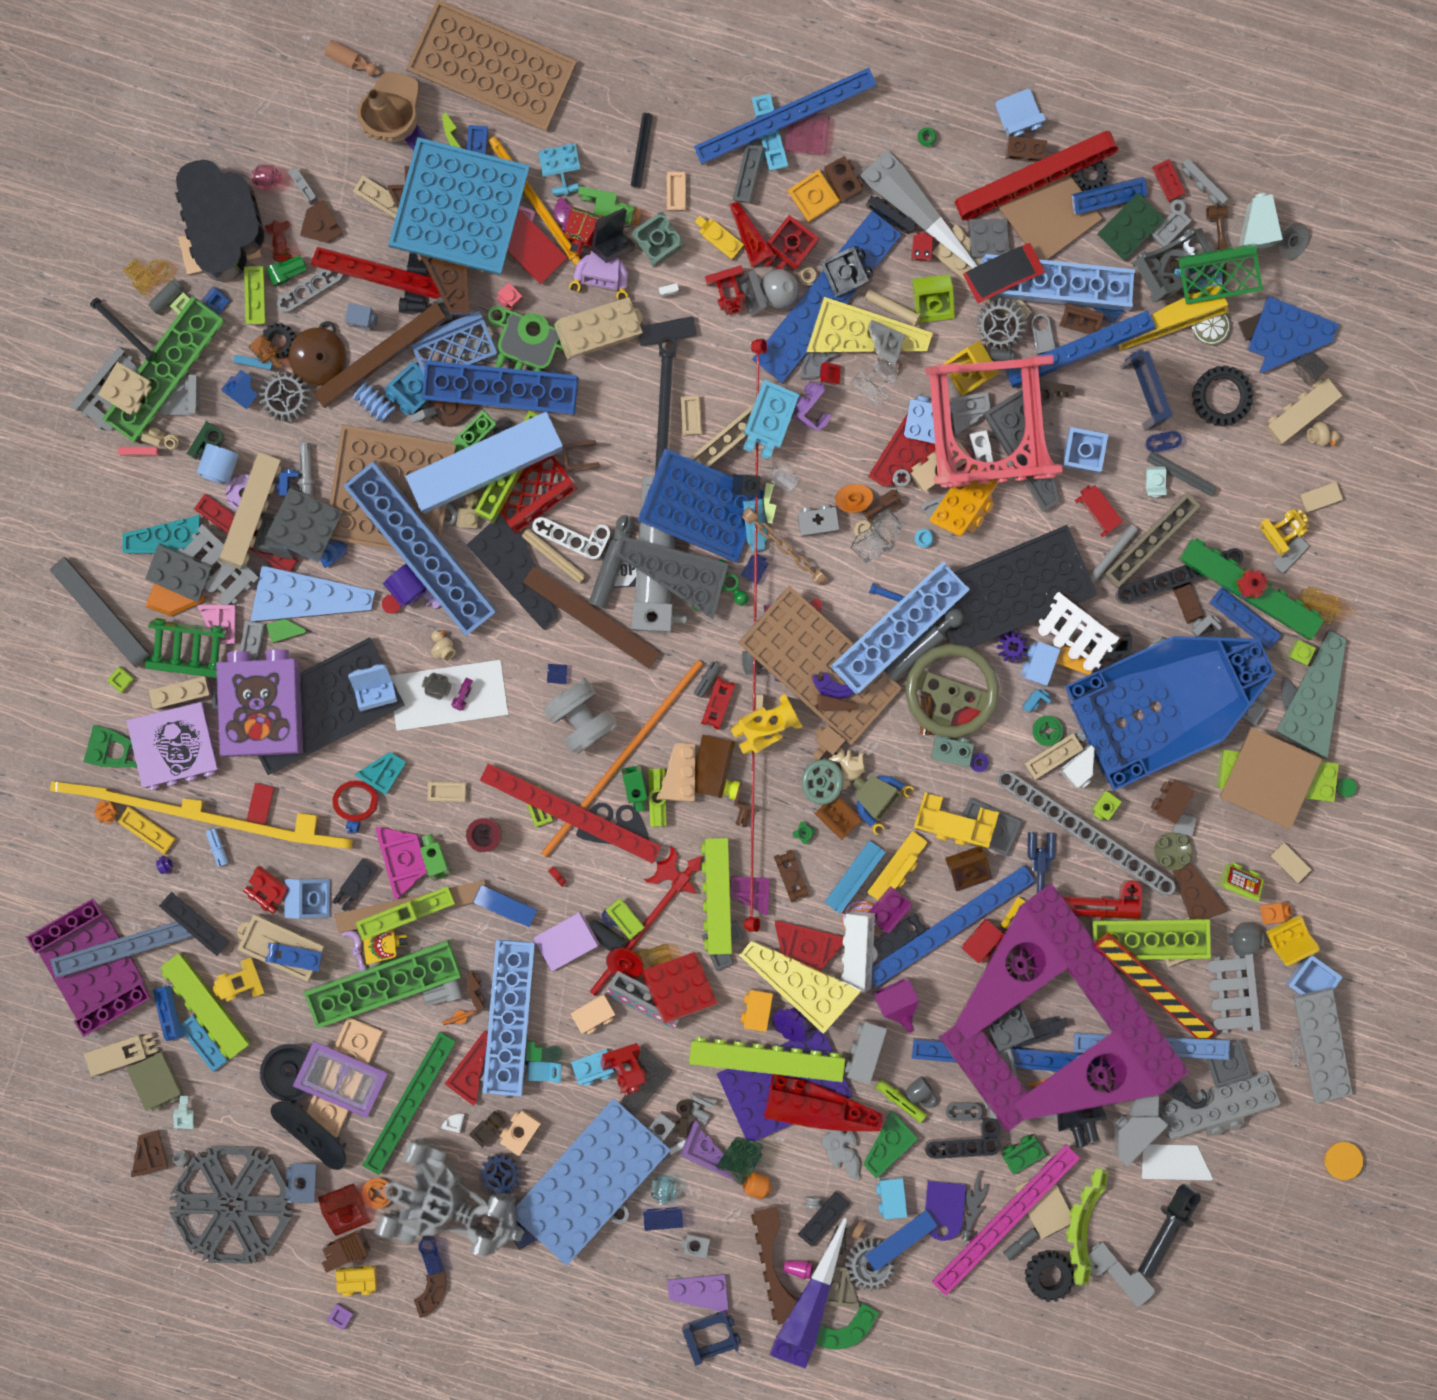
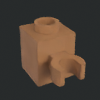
M828 725L825 728L821 726L815 733L817 736L815 741L820 744V747L812 756L819 760L826 750L833 755L845 739Z

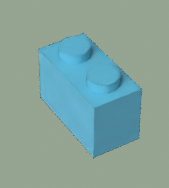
M902 1176L880 1178V1184H876L877 1196L881 1195L882 1203H878L879 1215H883L884 1220L907 1217Z

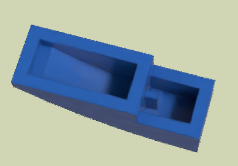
M480 885L473 903L527 927H530L537 911L532 906L483 885Z

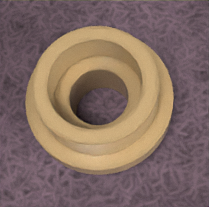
M810 266L802 268L799 272V280L806 286H811L818 278L817 271ZM810 273L812 278L807 280L804 275Z

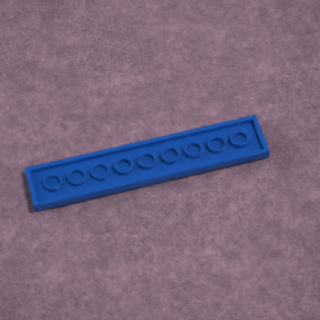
M871 211L838 253L850 247L859 246V249L862 248L866 253L867 258L864 259L866 265L874 270L902 234L875 212ZM823 270L767 340V352L760 354L759 366L780 383H783L807 353V347L823 297L847 304L858 289L835 297ZM757 354L752 359L755 363H757Z

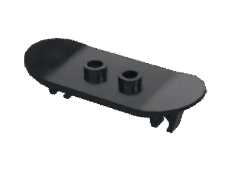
M297 1100L291 1102L279 1101L272 1105L270 1112L273 1119L316 1155L327 1167L333 1170H340L344 1167L346 1163L344 1151L346 1143L344 1142L341 1145L339 1137L335 1138L302 1109V1105L298 1106L295 1104Z

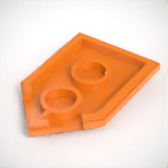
M154 583L145 607L168 616H173L206 600L202 594L200 601L195 602Z

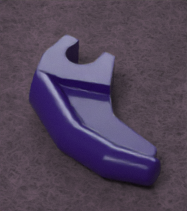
M826 672L822 673L823 679L821 681H818L816 674L812 675L813 684L822 695L841 699L855 694L848 685L835 683Z

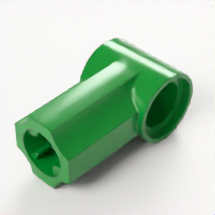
M301 255L283 263H274L266 268L273 286L282 285L288 282L290 278L308 271Z

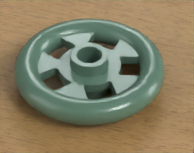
M819 759L808 765L802 776V789L808 800L818 805H826L833 802L840 795L843 788V775L840 768L834 762L827 759ZM820 768L821 772L815 775L814 770ZM828 769H831L834 773L831 777L826 773ZM813 780L814 788L810 789L809 781ZM832 783H834L835 787L834 790L831 792L828 789L831 787ZM817 792H824L823 797H818Z

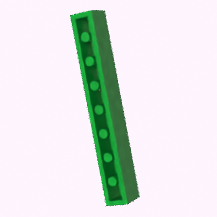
M1198 538L1189 540L1178 558L1180 562L1307 640L1314 638L1324 621L1320 617L1321 614L1313 609L1309 611L1304 608V603L1297 599L1291 600L1287 597L1288 594L1281 589H1273L1270 582L1266 584L1267 588L1262 590L1264 594L1252 598V595L1242 598L1235 580L1242 578V573L1249 569L1242 570L1238 567L1239 564L1230 558L1226 560L1221 557L1223 554L1214 548L1212 550L1205 547L1206 543Z

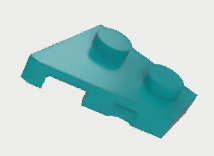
M389 752L356 772L355 776L387 795L407 762Z

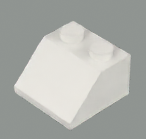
M1087 745L1059 770L1073 788H1084L1091 782L1089 778L1093 775L1094 747Z

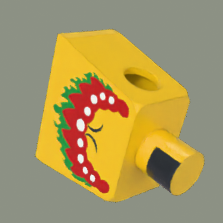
M395 928L363 940L366 964L396 957L397 947L408 945L407 935H395Z

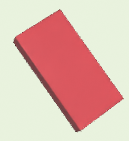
M119 447L118 455L160 456V449L157 447Z

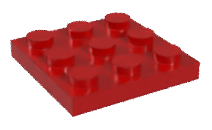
M695 952L642 970L643 978L664 1024L711 1008L718 1003Z

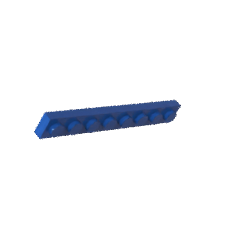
M1147 310L1036 356L1053 355L1052 364L1038 366L1039 377L1155 330L1156 328L1149 311ZM1021 368L1005 369L1012 388L1022 385Z

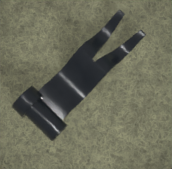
M410 252L407 271L426 276V266L422 258L418 268H416V254ZM405 291L404 298L399 299L398 312L423 313L427 310V302H423L424 296Z

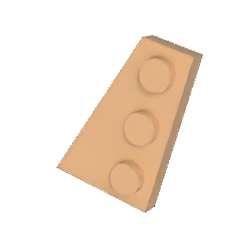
M674 744L668 762L667 773L663 777V785L656 800L695 801V744Z

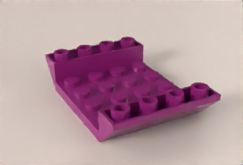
M94 898L26 936L34 953H39L73 1012L76 1018L74 1023L83 1037L151 999L145 980L131 956L55 978L50 959L120 938L109 917Z

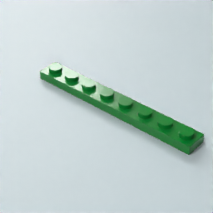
M442 1032L438 1033L364 1161L363 1167L377 1175L381 1173L456 1040Z

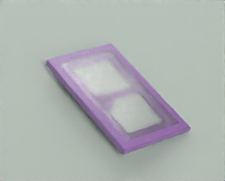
M313 1041L293 1087L367 1118L388 1073Z

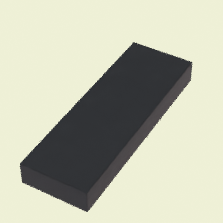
M690 316L640 326L643 333L639 336V341L642 347L659 343L660 338L664 335H671L676 340L697 336L694 318Z
M835 1190L822 1205V1208H819L797 1234L813 1247L850 1203Z

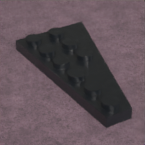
M508 508L507 512L509 519L513 517L510 508ZM500 514L494 524L490 523L466 545L544 630L558 616L550 601L522 583L533 567L536 568L521 532L515 534Z

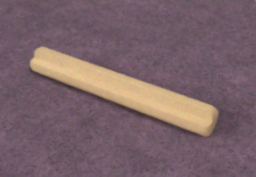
M527 529L522 534L526 541L576 582L581 583L584 580L585 575L531 530Z

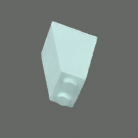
M1257 194L1247 205L1239 246L1256 243L1257 250L1276 246L1282 240L1273 194Z

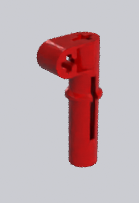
M1126 880L1120 885L1119 899H1110L1105 896H1101V898L1062 896L1075 916L1100 917V920L1104 918L1140 919L1142 888L1136 881ZM1132 887L1135 889L1134 892H1131V896H1136V900H1124V896H1130L1127 888ZM1074 905L1115 907V910L1074 908Z

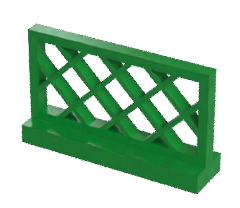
M1256 243L1178 257L1186 304L1263 290ZM1254 257L1255 265L1250 271L1241 265L1245 258ZM1227 261H1232L1237 265L1231 274L1222 269ZM1211 264L1218 268L1212 278L1202 272L1207 265ZM1239 267L1248 272L1242 282L1233 276ZM1193 268L1198 271L1193 281L1185 277L1184 269ZM1255 268H1256V274H1257V275H1255L1254 273H1252ZM1220 270L1229 276L1223 286L1214 280ZM1200 274L1209 279L1204 289L1194 283ZM1252 275L1257 279L1258 287L1250 288L1244 283ZM1231 278L1240 284L1236 291H1230L1225 288ZM1211 282L1221 287L1217 294L1211 295L1205 291ZM1192 285L1202 291L1197 298L1189 299L1188 291Z

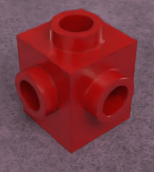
M1253 569L1242 573L1243 577L1235 580L1242 598L1252 595V598L1264 594L1262 590L1267 588L1266 584L1268 583L1264 573H1260L1259 570L1254 572Z

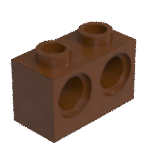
M1009 136L1005 159L1036 163L1046 158L1047 140Z
M845 156L824 166V172L841 204L861 194V187L864 186L860 177H856L853 173L855 168L851 160H847ZM842 166L846 172L839 175L835 172V168ZM851 183L855 189L848 192L844 189V185Z

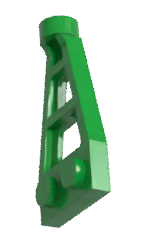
M93 725L84 758L85 763L100 767H137L136 762L127 759L130 749L133 748L131 739L114 730ZM111 741H116L124 747L121 758L112 759L107 756Z

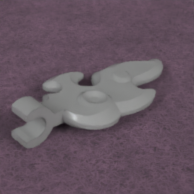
M830 1130L822 1138V1145L827 1150L830 1162L836 1168L840 1167V1163H844L847 1174L851 1178L859 1180V1159L853 1149L845 1148L844 1146L845 1143H851L853 1147L856 1146L854 1134L852 1131H847L844 1134L843 1131Z

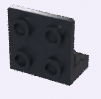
M625 208L599 218L595 223L591 251L605 263L635 249V243L623 234L627 214Z

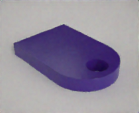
M927 1180L925 1210L928 1211L937 1224V1227L928 1233L934 1239L947 1241L956 1237L960 1232L963 1224L966 1184ZM941 1225L948 1228V1232L944 1236H940L937 1233V1228Z

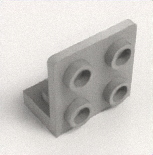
M197 375L184 377L162 406L160 413L162 415L199 416L200 377Z

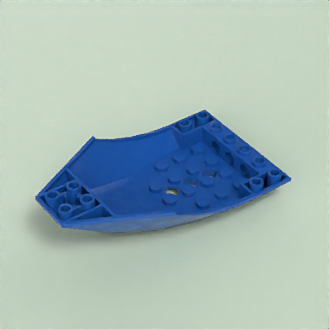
M1172 636L1065 686L1069 704L1080 728L1085 734L1088 745L1094 747V758L1100 771L1113 791L1188 756L1223 742L1273 678L1275 672L1259 639ZM1157 701L1161 704L1159 712L1151 710L1150 705L1152 702ZM1137 709L1143 713V718L1139 721L1133 717V713ZM1119 717L1124 718L1126 721V725L1122 729L1116 725V720Z

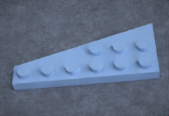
M262 565L250 621L371 610L375 590Z

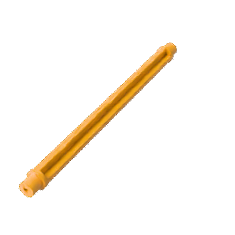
M495 136L488 140L492 150L496 152L499 158L513 161L502 146V143ZM526 180L524 194L568 255L569 260H572L574 265L577 266L581 258L579 255L569 251L572 244L565 237L558 224Z

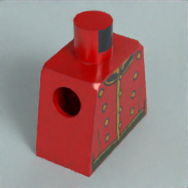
M574 206L571 207L564 233L565 237L572 241L570 252L580 255L583 246L592 247L595 223L603 216Z

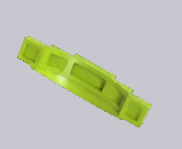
M1095 1168V1172L1091 1176L1092 1187H1084L1080 1196L1082 1204H1074L1070 1211L1071 1223L1067 1229L1066 1236L1068 1238L1067 1242L1074 1243V1247H1072L1070 1252L1071 1263L1078 1264V1268L1074 1272L1075 1284L1089 1285L1092 1264L1087 1248L1088 1225L1096 1202L1106 1190L1108 1170Z

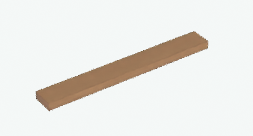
M485 880L449 888L455 904L446 908L473 903L480 885L486 887ZM429 893L335 914L338 932L342 933L358 929L355 922Z

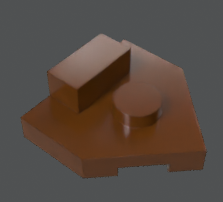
M324 200L307 209L300 233L301 237L328 243L343 235Z

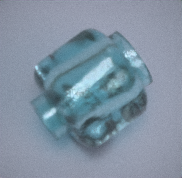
M659 1175L652 1181L651 1197L656 1199L658 1204H668V1201L675 1199L677 1183L672 1180L673 1177Z

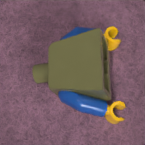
M871 776L867 781L859 777L853 783V786L859 790L855 796L858 800L856 805L859 815L869 826H872V830L876 835L879 834L875 831V828L881 826L884 830V826L879 822L901 794L904 797H910L905 793L906 789L909 788L914 791L913 787L904 786V783L893 776Z

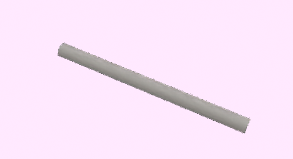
M1131 525L1091 572L1089 576L1093 585L1139 531L1135 526ZM1062 617L1055 628L1057 629L1066 618Z

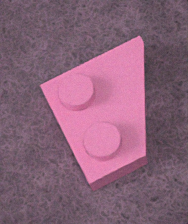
M198 605V609L207 627L219 625L223 626V629H228L226 637L220 638V644H236V605Z

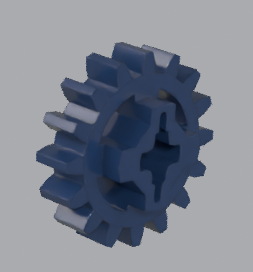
M495 1153L494 1159L488 1156L489 1162L483 1161L482 1165L485 1168L479 1170V1172L483 1173L479 1180L485 1181L482 1186L489 1187L487 1192H491L493 1189L495 1194L499 1191L506 1193V1190L511 1193L513 1191L511 1186H518L515 1180L521 1179V1176L517 1175L521 1168L515 1167L518 1162H512V1156L507 1159L505 1158V1153H503L502 1157ZM502 1162L507 1163L510 1166V1168H507L504 1165H502ZM494 1163V1170L487 1173L490 1165ZM498 1168L501 1173H505L502 1177V1182L500 1177L495 1175L498 1172ZM513 1176L511 1182L506 1185L507 1177ZM490 1181H495L498 1183V1186L493 1185Z

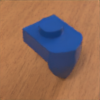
M340 541L329 542L320 559L324 568L331 566L344 557L348 545Z

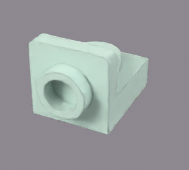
M1146 467L1145 489L1148 496L1161 497L1162 495H1167L1166 467Z

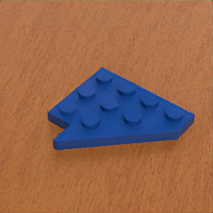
M1268 296L1247 351L1264 357L1259 373H1263L1333 342L1339 324Z

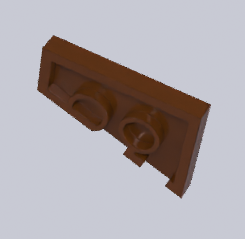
M1188 863L1182 869L1172 870L1190 919H1206L1228 911L1191 863Z

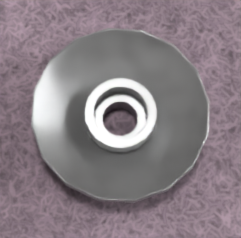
M1299 222L1291 223L1282 231V240L1278 243L1280 255L1288 260L1300 256L1304 252L1309 240V232L1304 224Z

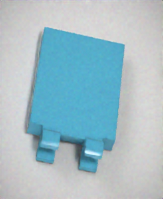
M763 380L743 433L748 436L743 449L750 452L753 450L755 443H759L765 446L761 457L765 459L770 458L774 447L780 448L800 394Z

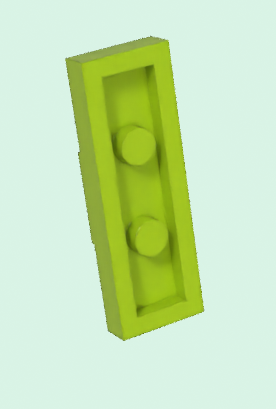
M264 266L244 267L246 325L266 324Z

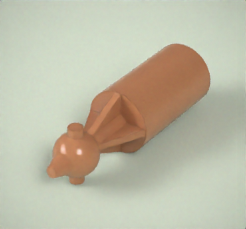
M334 40L329 42L325 56L351 69H366L368 77L380 74L375 62L367 64L356 51Z

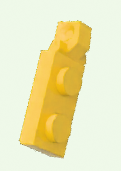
M701 216L695 220V224L701 228L699 233L702 234V237L729 259L733 260L744 246L743 243L717 222L711 219L706 221Z

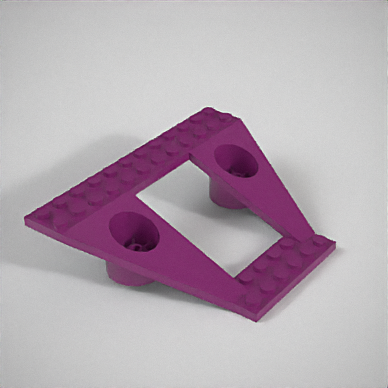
M1052 883L1020 905L955 1024L939 1036L942 1043L1007 1132L1024 1120L1158 1096L1189 1073V1070L1108 959L1095 948L1094 940ZM1011 949L1018 950L1016 957L1011 953ZM1022 952H1024L1029 957L1027 959L1022 957ZM1007 955L1011 962H1006ZM1029 959L1031 960L1033 967L1029 966ZM1067 969L1112 1032L1027 1093L982 1029ZM1028 970L1033 971L1031 979L1026 973ZM1019 975H1022L1026 982L1019 981ZM1093 1059H1098L1097 1067H1094L1091 1063ZM1102 1061L1109 1066L1107 1069L1102 1067ZM1089 1067L1091 1071L1087 1073L1086 1070ZM1108 1070H1111L1113 1077H1109ZM1108 1080L1113 1081L1111 1089L1107 1085ZM1100 1086H1103L1107 1093L1099 1092Z

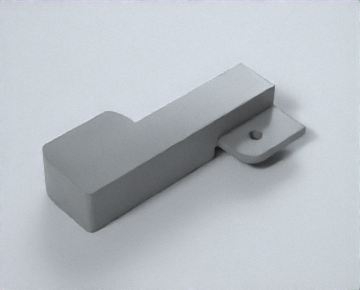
M1102 1241L1092 1247L1089 1259L1092 1264L1091 1272L1093 1275L1099 1276L1107 1270L1137 1307L1141 1306L1154 1294V1289L1138 1270L1128 1273Z

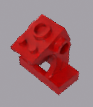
M741 265L705 276L707 286L717 285L721 298L718 299L720 310H725L726 315L737 314L744 310L743 304L746 303L745 295L743 292L739 293L735 280L736 277L743 275ZM733 286L736 297L725 299L723 289Z
M638 1043L604 1053L601 1058L600 1065L603 1071L610 1068L616 1069L619 1075L617 1076V1083L621 1088L620 1094L625 1093L626 1096L630 1093L638 1092L641 1089L640 1086L646 1080L645 1071L639 1067L636 1061L640 1053ZM628 1063L632 1070L625 1071L622 1064Z

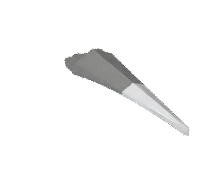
M888 150L859 176L873 192L905 216L911 218L918 226L947 247L971 268L977 266L904 166Z

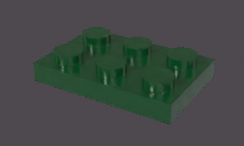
M1137 193L1097 235L1125 261L1165 219Z

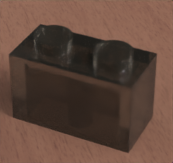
M1314 351L1299 357L1294 362L1296 366L1293 368L1308 386L1329 369Z

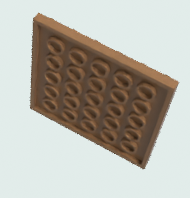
M342 424L329 506L341 510L343 513L331 539L396 551L343 487V485L375 460H377L441 539L447 504L424 514L405 476L455 454L457 444Z

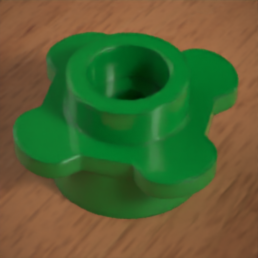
M800 822L798 829L793 832V837L800 839L803 844H808L809 839L812 835H815L816 831L814 828L807 826L806 822Z

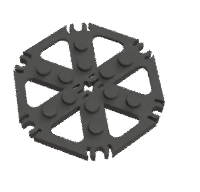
M211 1146L214 1152L212 1154V1150L208 1147L206 1148L207 1157H203L200 1152L197 1153V1158L200 1162L196 1159L195 1155L193 1156L170 1193L178 1194V1196L173 1195L170 1197V1200H176L177 1206H170L169 1210L178 1211L175 1213L170 1212V1215L190 1252H192L195 1246L197 1248L193 1255L196 1256L198 1251L204 1252L203 1261L210 1255L207 1263L252 1264L257 1262L256 1253H261L263 1258L267 1256L266 1251L269 1255L292 1216L285 1215V1213L292 1214L294 1211L286 1208L288 1199L286 1200L285 1189L288 1185L273 1157L268 1164L266 1161L270 1157L269 1154L264 1159L259 1157L261 1149H258L255 1155H253L256 1147ZM224 1154L244 1155L247 1159L246 1164L233 1184L220 1162V1158ZM194 1170H202L214 1194L186 1192L185 1185ZM270 1171L280 1188L279 1195H250L263 1172ZM230 1200H233V1203H236L238 1206H235L233 1210H230V1206L222 1204L229 1203ZM185 1214H214L199 1238L192 1236L184 1221ZM250 1216H277L279 1224L268 1240H263ZM230 1225L244 1249L242 1254H220L217 1250Z

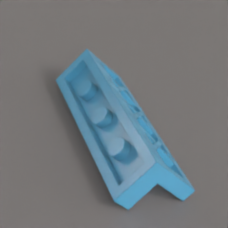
M869 840L824 902L841 914L886 852Z

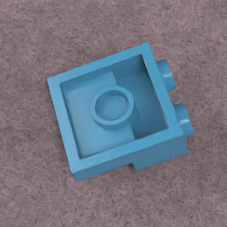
M414 361L401 371L385 389L386 397L391 402L396 401L400 405L399 408L403 414H410L411 416L424 407L427 400L421 399L424 376L421 368Z

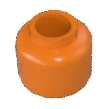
M751 1172L745 1176L742 1189L747 1196L763 1199L771 1193L772 1184H770V1179L767 1175Z

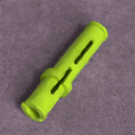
M883 1078L875 1085V1089L888 1097V1101H893L918 1121V1123H921L927 1116V1113L903 1096L898 1088L894 1089Z

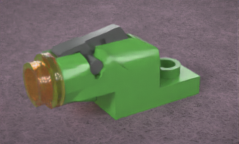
M579 186L578 197H581L582 201L593 202V200H596L595 214L605 217L625 208L627 214L624 226L639 225L642 210L620 201L616 203V193Z

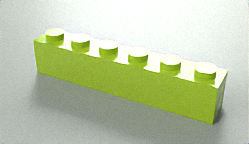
M528 411L523 422L538 415ZM523 469L489 484L475 509L476 515L494 524Z
M728 838L705 839V843H701L702 855L706 857V862H702V874H706V882H702L703 893H707V901H703V912H707V920H704V932H708V939H704V950L708 951V955L732 954Z
M182 952L160 967L163 970L161 972L162 976L167 981L170 980L174 985L172 988L178 996L182 995L186 1001L184 1002L185 1006L189 1011L195 1012L198 1016L196 1020L202 1027L205 1026L208 1029V1036L213 1042H218L221 1046L219 1050L225 1057L231 1059L251 1044Z

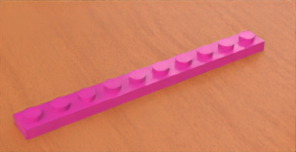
M1065 1144L932 1280V1283L946 1296L1062 1178L1080 1157Z

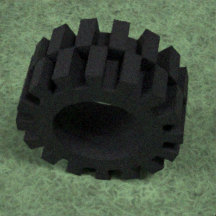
M1103 160L1090 165V167H1094L1097 170V178L1095 180L1089 181L1084 178L1083 170L1085 168L1072 173L1073 180L1082 191L1102 187L1106 182L1108 169L1106 168V163L1102 162Z
M283 323L269 324L268 328L262 331L263 335L260 337L263 350L273 358H286L289 355L290 345L296 335L289 326ZM275 334H283L285 336L286 342L283 347L275 348L272 345L271 339Z

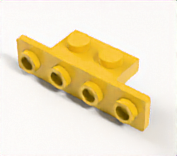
M912 831L870 887L868 894L879 900L890 886L894 889L897 886L900 888L906 881L904 877L908 871L912 872L917 866V856L925 847L927 841Z

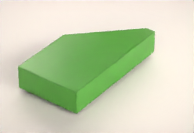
M286 619L266 624L272 643L307 633L304 628Z

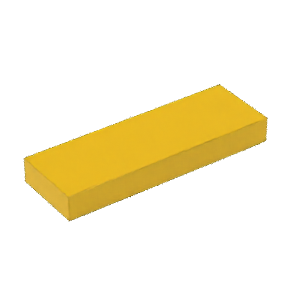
M130 806L126 808L117 821L164 855L176 840L175 837Z

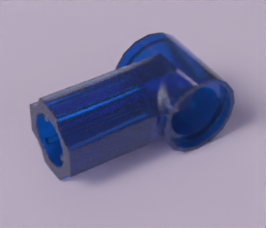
M432 1235L423 1236L420 1239L418 1249L422 1254L428 1275L438 1274L445 1269L437 1248L436 1239ZM425 1241H430L433 1247L431 1249H425L422 1246V1243Z

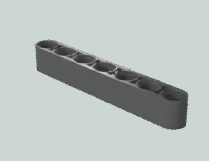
M66 557L60 559L50 568L52 574L135 668L139 667L151 656L142 643Z

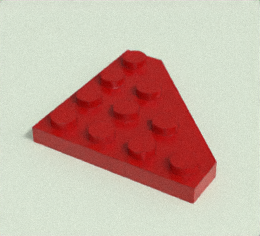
M908 413L868 475V478L883 487L895 485L893 475L896 471L903 469L910 474L913 472L912 467L919 462L922 464L928 461L927 457L936 451L935 443L905 437L904 432ZM964 447L965 450L967 451V453H968V454L970 455V457H971V455L973 454V451H971V450H969L968 448ZM966 463L963 464L961 467H959V468L956 469V470H961V469H963L964 466L966 465ZM937 465L935 467L936 475H938ZM899 473L897 475V481L899 483H901L902 481L903 483L906 482V475L904 473L900 475Z

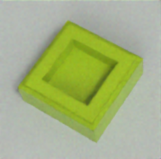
M119 666L107 681L120 693H123L134 681V678Z

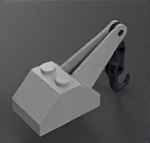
M1180 1080L1166 1090L1173 1099L1186 1104L1192 1109L1202 1108L1207 1102V1093L1204 1089H1201L1202 1100L1194 1102L1186 1086ZM1159 1095L1133 1100L1130 1112L1125 1116L1122 1114L1115 1121L1114 1154L1127 1167L1168 1126L1158 1116Z

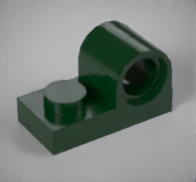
M206 421L186 454L197 459V457L202 456L206 443L218 447L221 446L225 440L223 432ZM217 432L219 435L218 440L211 442L210 435Z

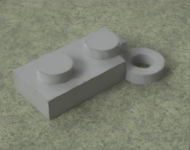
M1174 200L1171 203L1170 211L1172 214L1150 235L1161 247L1168 245L1192 221L1183 213L1186 207L1182 200ZM1176 204H1179L1181 206L1180 211H1176L1174 209V206Z

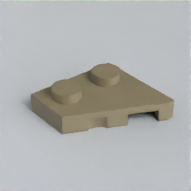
M835 1266L825 1305L859 1308L853 1285L849 1279L850 1275L846 1273L848 1271L846 1267Z

